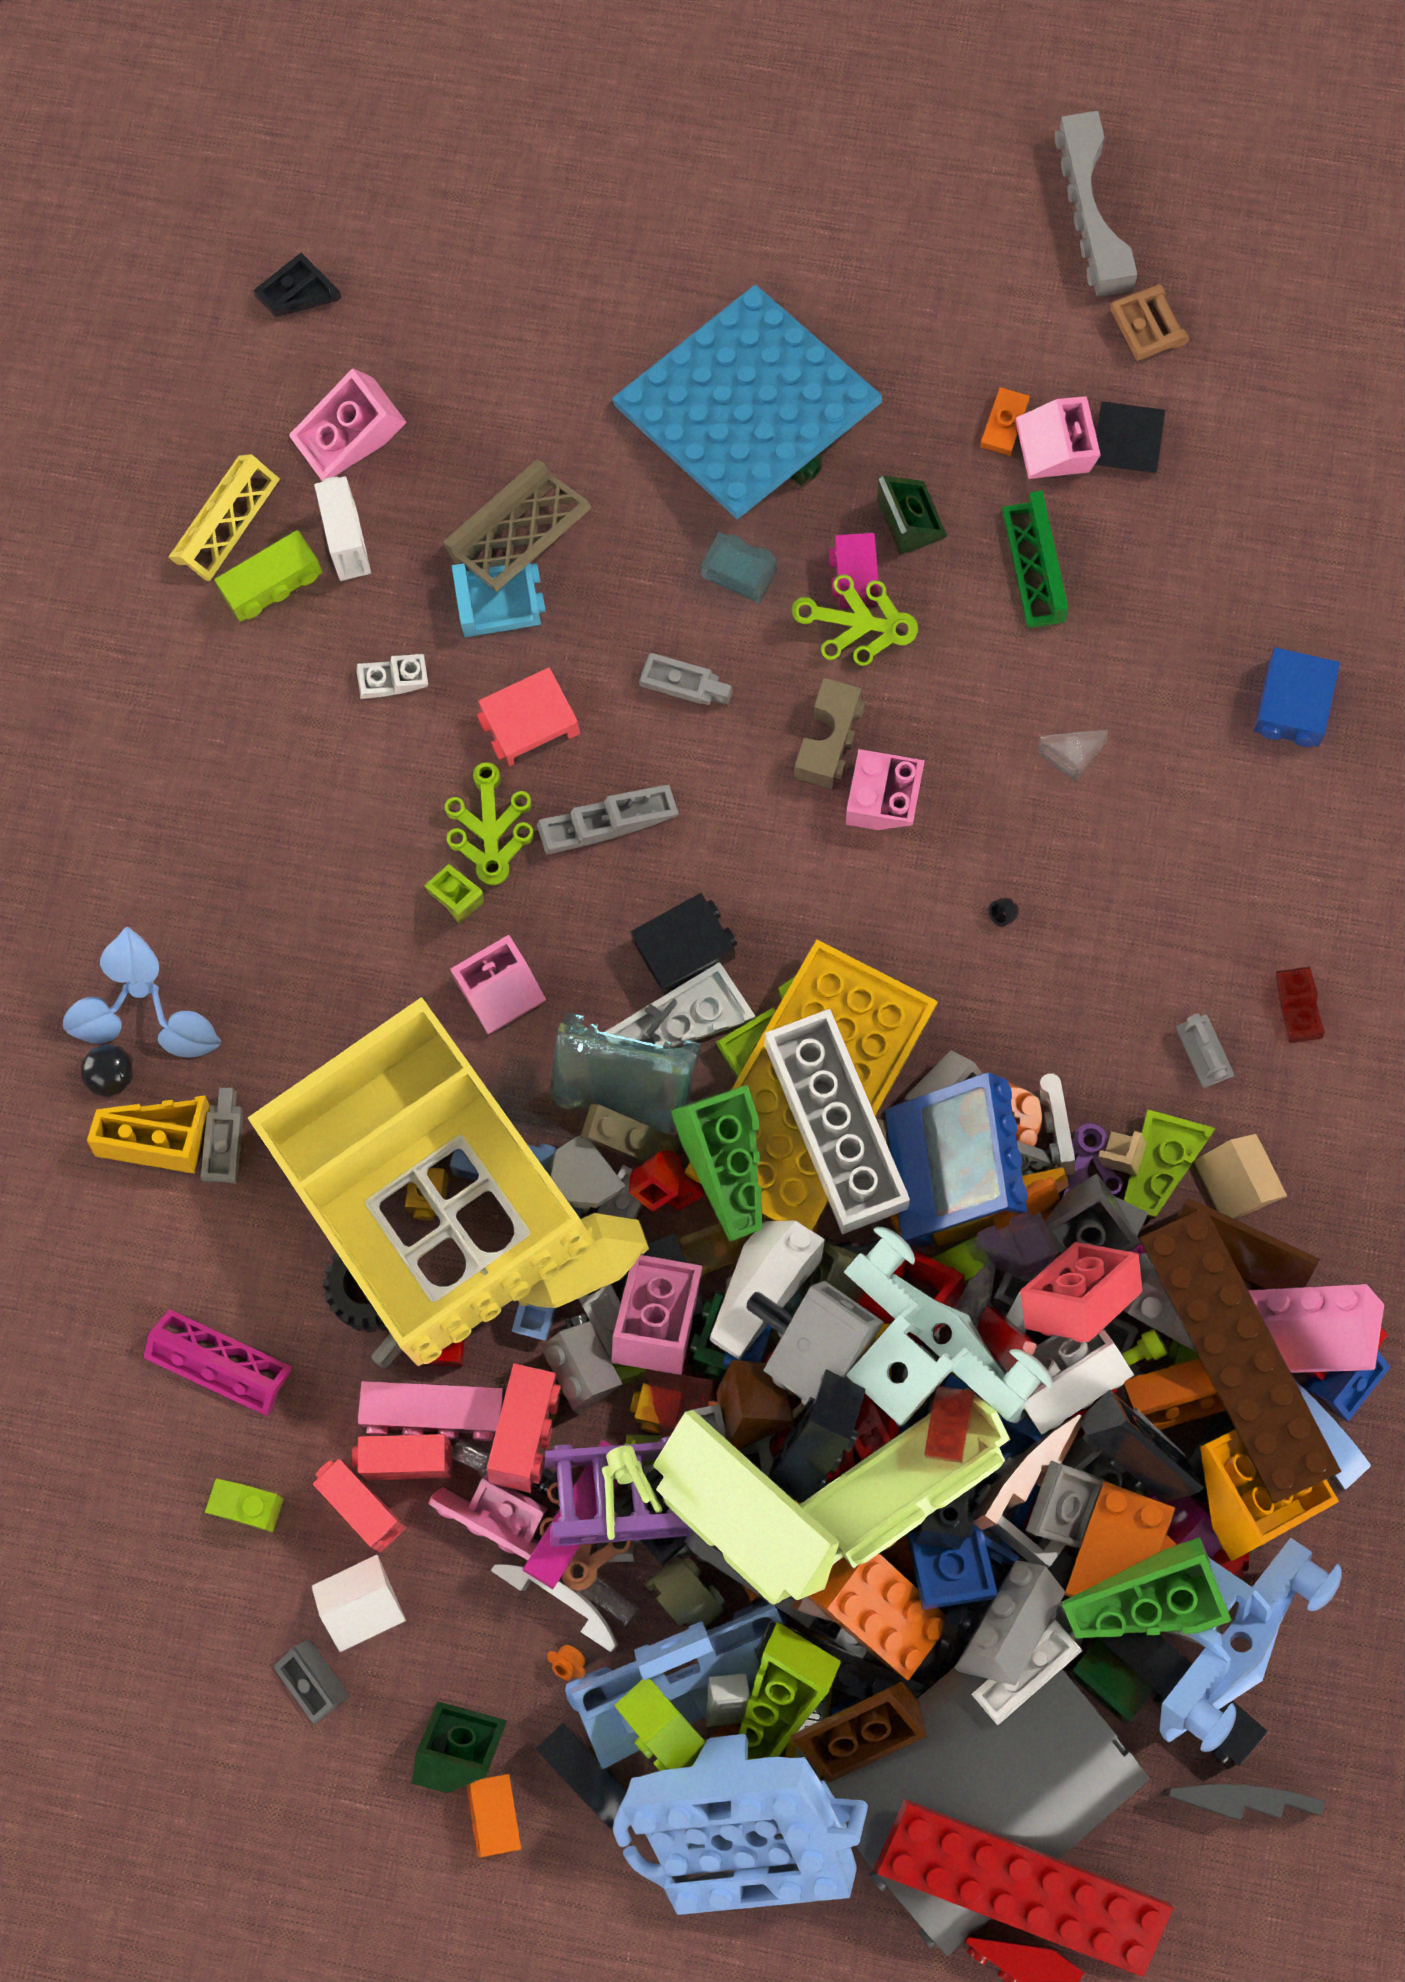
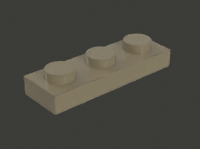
M590 1104L581 1133V1138L640 1163L645 1162L662 1150H670L677 1153L680 1139L599 1104Z

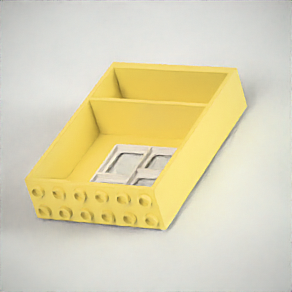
M422 997L248 1117L399 1347L418 1367L423 1363L429 1364L441 1355V1350L453 1342L458 1343L467 1338L472 1328L482 1321L488 1322L494 1319L501 1312L503 1306L512 1300L517 1301L525 1297L530 1292V1287L541 1279L547 1280L558 1273L561 1265L571 1258L577 1259L589 1250V1245L595 1242L579 1216ZM460 1149L476 1168L479 1177L457 1195L446 1200L441 1197L428 1178L427 1171L450 1153ZM408 1183H415L439 1217L440 1225L414 1245L407 1247L401 1242L379 1207L383 1200ZM488 1191L494 1194L514 1225V1236L508 1246L503 1250L492 1253L480 1250L456 1218V1214L460 1209ZM451 1238L457 1243L464 1254L466 1269L463 1276L456 1283L450 1286L439 1287L427 1280L418 1267V1260L441 1242Z

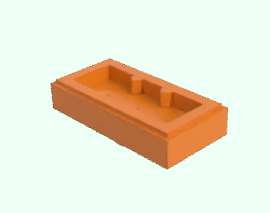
M999 387L980 448L1011 456L1018 436L1015 420L1017 417L1025 414L1030 400L1029 395Z

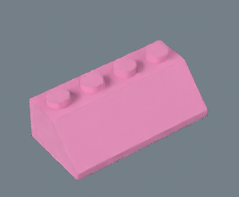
M1367 1284L1248 1290L1291 1373L1375 1370L1384 1303Z

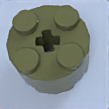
M676 1556L644 1585L650 1592L655 1587L661 1594L656 1598L657 1601L679 1627L684 1623L691 1626L702 1621L705 1628H707L724 1613L721 1605L725 1602V1599L712 1584L707 1588L704 1587L697 1578L702 1572L688 1556L683 1560Z

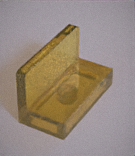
M721 1223L681 1237L678 1241L686 1262L701 1265L702 1275L738 1261L743 1246L751 1235L729 1241Z

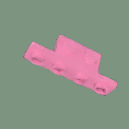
M488 1474L481 1479L471 1502L444 1487L438 1489L428 1502L429 1505L436 1508V1511L441 1516L449 1519L454 1518L466 1525L467 1529L473 1534L485 1536L496 1542L503 1551L511 1554L515 1553L526 1560L530 1558L540 1542L534 1537L548 1510L547 1507L515 1489L490 1484Z

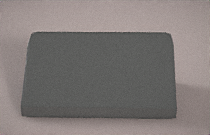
M305 1640L294 1646L273 1665L275 1671L314 1725L323 1720L350 1697L310 1640Z

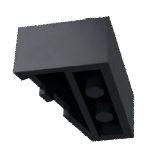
M827 1369L821 1377L816 1399L812 1397L808 1399L805 1405V1409L808 1411L798 1425H793L776 1454L768 1475L769 1479L789 1497L799 1503L804 1502L813 1493H817L824 1487L828 1477L827 1473H835L842 1460V1452L844 1450L850 1452L858 1437V1431L854 1430L866 1389Z

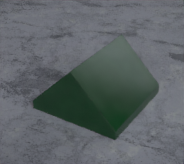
M885 475L878 479L877 501L900 554L947 537L924 481Z
M1099 1638L1066 1671L1121 1722H1130L1154 1689Z

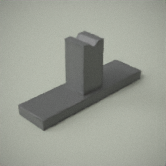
M673 998L663 1012L650 1003L644 1009L647 1014L656 1019L646 1032L650 1038L678 1004L676 999Z

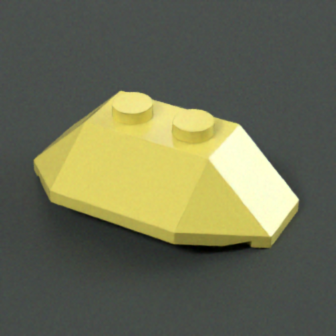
M598 1213L582 1218L581 1221L595 1242L589 1245V1250L577 1259L571 1258L561 1265L560 1270L553 1277L547 1280L541 1279L530 1287V1292L518 1300L520 1305L557 1308L620 1280L636 1263L641 1254L644 1255L649 1249L639 1220Z

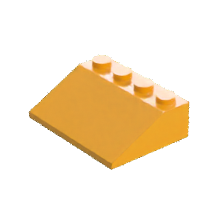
M1236 1430L1200 1447L1212 1528L1219 1539L1221 1547L1226 1551L1231 1561L1339 1502L1328 1481L1325 1480L1273 1504Z

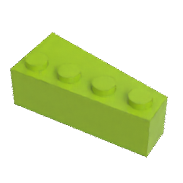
M779 1622L776 1623L764 1650L752 1694L738 1733L745 1734L748 1739L747 1760L778 1757L792 1739L791 1735L798 1732L829 1692L841 1663L837 1658Z

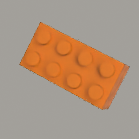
M877 1554L866 1563L859 1564L855 1568H852L844 1557L832 1565L825 1589L807 1596L881 1663L908 1681L941 1637L943 1622L946 1617L939 1608L923 1610L918 1589L880 1554Z

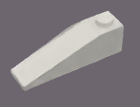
M764 1221L762 1223V1230L754 1232L743 1246L712 1330L710 1341L739 1360L768 1326L767 1323L747 1310L748 1299L754 1292H760L783 1308L820 1264L825 1239L797 1221Z

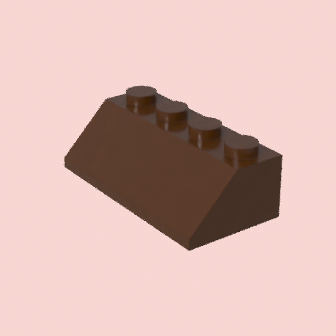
M1190 1198L1186 1199L1178 1211L1174 1221L1204 1207L1206 1208L1248 1290L1304 1288L1320 1260Z

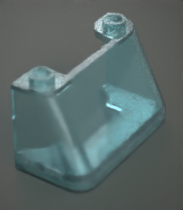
M567 1012L558 1027L549 1091V1097L555 1101V1105L562 1108L580 1107L589 1110L590 1104H599L636 1121L655 1125V1128L660 1131L674 1132L676 1126L670 1110L689 1104L701 1043L684 1040L682 1048L671 1049L672 1042L665 1041L664 1045L660 1046L597 1031L598 1025L591 1024L589 1028H586L583 1025L584 1016Z

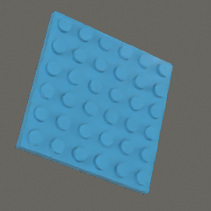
M755 284L616 394L612 400L614 406L738 520L882 403V395Z

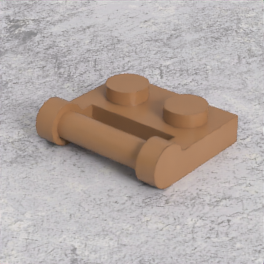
M1162 285L1150 287L1111 303L1110 310L1136 361L1170 348L1182 347L1189 341L1186 331L1180 328L1165 299L1166 292ZM1148 303L1154 304L1168 332L1167 335L1163 336L1147 305Z

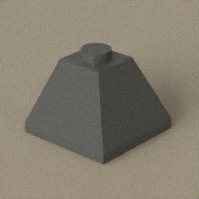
M1098 1174L1069 1190L1041 1225V1229L1060 1254L1075 1242L1128 1252L1141 1245L1116 1198Z

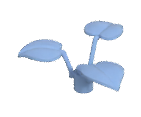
M125 927L117 938L104 949L100 958L101 969L110 979L119 983L126 982L114 1005L109 1008L107 1003L100 997H86L75 1002L68 1009L63 1019V1029L68 1034L89 1043H107L114 1040L121 1031L122 1022L114 1013L118 1011L127 994L130 993L136 998H143L148 994H152L159 1024L164 1027L158 1034V1042L167 1052L184 1058L199 1057L210 1053L221 1044V1039L216 1035L211 1023L196 1012L179 1011L172 1014L168 1021L164 1018L158 995L159 987L154 984L159 972L158 959L148 944L129 927Z

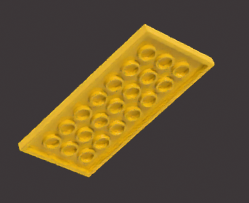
M817 939L732 1089L748 1085L759 1117L756 1143L757 1151H760V1163L757 1164L758 1185L761 1187L762 1217L769 1221H797L812 1232L829 1201L765 1048V1033L830 1009L876 1117L938 1001ZM690 1162L684 1173L701 1184Z

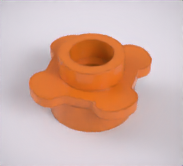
M563 1645L557 1653L550 1651L547 1654L548 1661L552 1663L553 1671L560 1678L570 1681L572 1677L580 1679L584 1677L585 1670L583 1666L585 1665V1659L575 1647Z

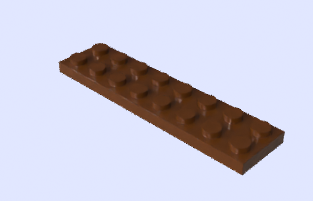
M1204 1207L1140 1237L1139 1241L1272 1503H1278L1341 1473L1342 1471L1206 1208Z

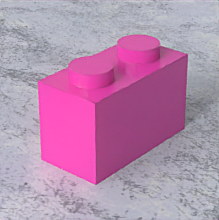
M875 533L835 535V547L829 548L830 567H836L837 576L847 574L852 578L854 589L866 607L878 606L877 601L871 600L866 594L867 584L873 580H878ZM836 577L831 578L832 597H838L839 609L851 608L845 597L834 588L833 583ZM842 578L838 581L837 586L840 590L844 591L849 588L850 582L848 579ZM874 584L870 588V594L874 597L879 596L878 584Z

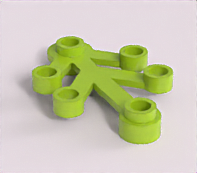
M847 574L838 575L833 585L835 590L845 597L855 613L817 606L815 601L809 597L796 599L791 608L794 619L801 624L811 623L815 619L852 626L836 638L828 639L822 643L821 653L829 660L836 659L842 649L870 630L884 633L867 646L860 645L855 648L853 658L861 666L870 664L874 655L892 643L897 645L911 643L918 633V625L914 617L908 613L897 611L886 594L885 585L878 580H873L867 584L866 594L871 600L877 601L887 619L872 616L854 589L852 578ZM842 578H846L850 582L849 588L844 591L840 590L837 586L838 581ZM874 584L882 587V593L877 597L870 594V588ZM802 605L811 607V614L809 616L802 617L799 614V608ZM900 623H905L908 626V631L904 635L896 633V626ZM833 643L837 646V651L834 655H827L825 653L827 644ZM862 649L869 652V658L866 661H859L857 659V653Z
M484 762L479 764L473 772L475 784L481 790L483 822L465 808L463 800L458 797H452L446 801L445 811L449 818L458 820L484 841L485 854L469 843L466 833L459 828L448 832L447 842L452 850L460 851L477 865L476 873L482 883L496 886L508 878L510 872L508 862L524 845L531 843L534 839L531 825L522 822L514 827V837L498 851V840L521 814L527 813L531 809L532 802L528 793L524 791L514 793L511 797L510 807L496 821L494 789L499 786L501 776L496 765ZM485 770L492 772L489 778H482L480 775ZM524 798L527 800V804L519 807L516 805V801ZM454 804L461 806V809L456 813L449 811L450 807ZM525 829L530 833L526 838L518 837L519 831ZM460 835L463 837L462 842L459 844L451 842L454 836ZM490 864L499 866L498 870L493 873L488 872L486 869Z

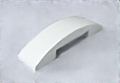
M494 1565L491 1571L518 1590L526 1591L531 1581H533L588 1618L581 1632L608 1651L613 1652L616 1650L618 1642L610 1626L594 1605L580 1592L568 1588L560 1579L554 1589H551L522 1570L524 1566Z

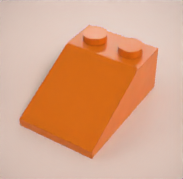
M1104 1481L1065 1595L1072 1597L1161 1552L1175 1507Z

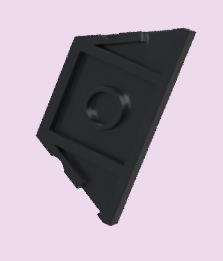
M990 1562L996 1590H998L1005 1575L1012 1566L1003 1562L1001 1565ZM992 1599L951 1606L943 1622L942 1640L938 1656L944 1658V1660L935 1672L936 1681H939L956 1666Z

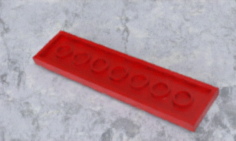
M904 1799L874 1867L878 1875L1144 1977L1174 1909L1167 1901L907 1799Z

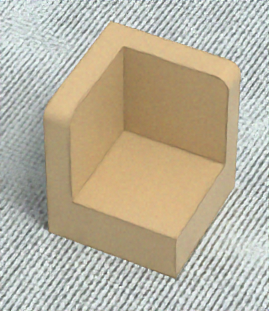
M1111 1131L1106 1151L1100 1150L1098 1158L1104 1168L1137 1176L1147 1143L1141 1132L1134 1131L1133 1136H1128Z

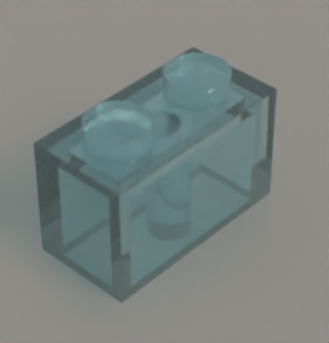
M718 532L701 563L702 578L760 604L777 573V558L765 548L758 547L756 549L745 544L744 540L736 535H725Z

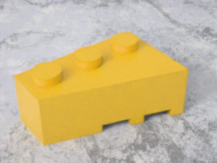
M206 1095L197 1096L195 1100L174 1102L173 1100L162 1101V1104L141 1106L140 1104L96 1109L87 1143L95 1157L195 1174L204 1142L207 1112H210V1105Z

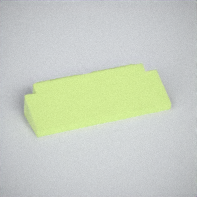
M966 1388L799 1504V1506L839 1541L833 1564L844 1557L852 1568H855L859 1564L866 1563L920 1525L935 1510L945 1507L999 1469L1003 1462H1005L999 1447L1010 1440L997 1411L970 1389Z
M694 1410L685 1412L653 1464V1467L664 1476L656 1489L663 1496L664 1503L708 1545H715L723 1553L725 1561L771 1604H777L791 1596L796 1600H800L824 1590L839 1541Z

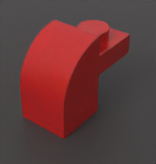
M662 1150L632 1170L628 1193L652 1212L665 1203H669L677 1211H680L702 1197L704 1189L702 1184L694 1181L684 1173L685 1169L681 1167L680 1155L670 1150Z

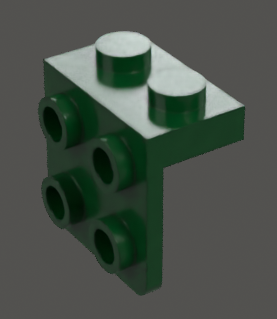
M716 1293L714 1301L710 1299L706 1301L701 1316L704 1329L702 1334L695 1333L689 1353H691L690 1359L694 1360L695 1370L707 1374L706 1379L720 1385L728 1367L723 1365L725 1354L710 1349L712 1343L710 1336L724 1300L723 1294Z

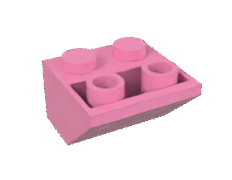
M1087 396L1056 399L1017 417L1015 420L1028 479L1089 473L1100 457Z
M858 749L846 811V825L874 830L913 825L925 760Z
M510 935L450 969L455 982L488 1036L547 1002L530 968Z

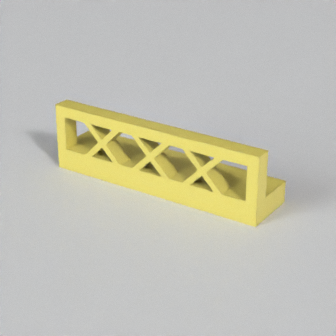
M252 454L238 456L168 558L177 565L189 566L204 580L210 581L280 478ZM257 470L268 481L261 491L252 492L250 478ZM253 495H258L253 501ZM246 496V513L244 516L234 517V501L237 497ZM228 522L229 538L226 542L217 543L216 527L219 523ZM203 548H211L212 562L207 569L194 560Z

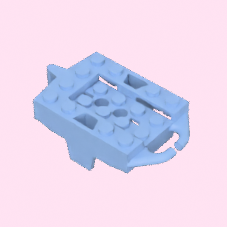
M745 1734L707 1739L694 1765L691 1767L667 1769L631 1778L628 1790L614 1818L613 1833L616 1842L620 1847H625L631 1842L632 1838L628 1831L630 1825L636 1835H646L660 1864L646 1860L635 1846L627 1847L623 1851V1855L632 1869L664 1888L677 1915L850 1898L857 1869L851 1847L860 1843L868 1805L862 1800L836 1799L824 1780H819L805 1757H768L747 1760L748 1739ZM711 1873L693 1879H688L687 1875Z

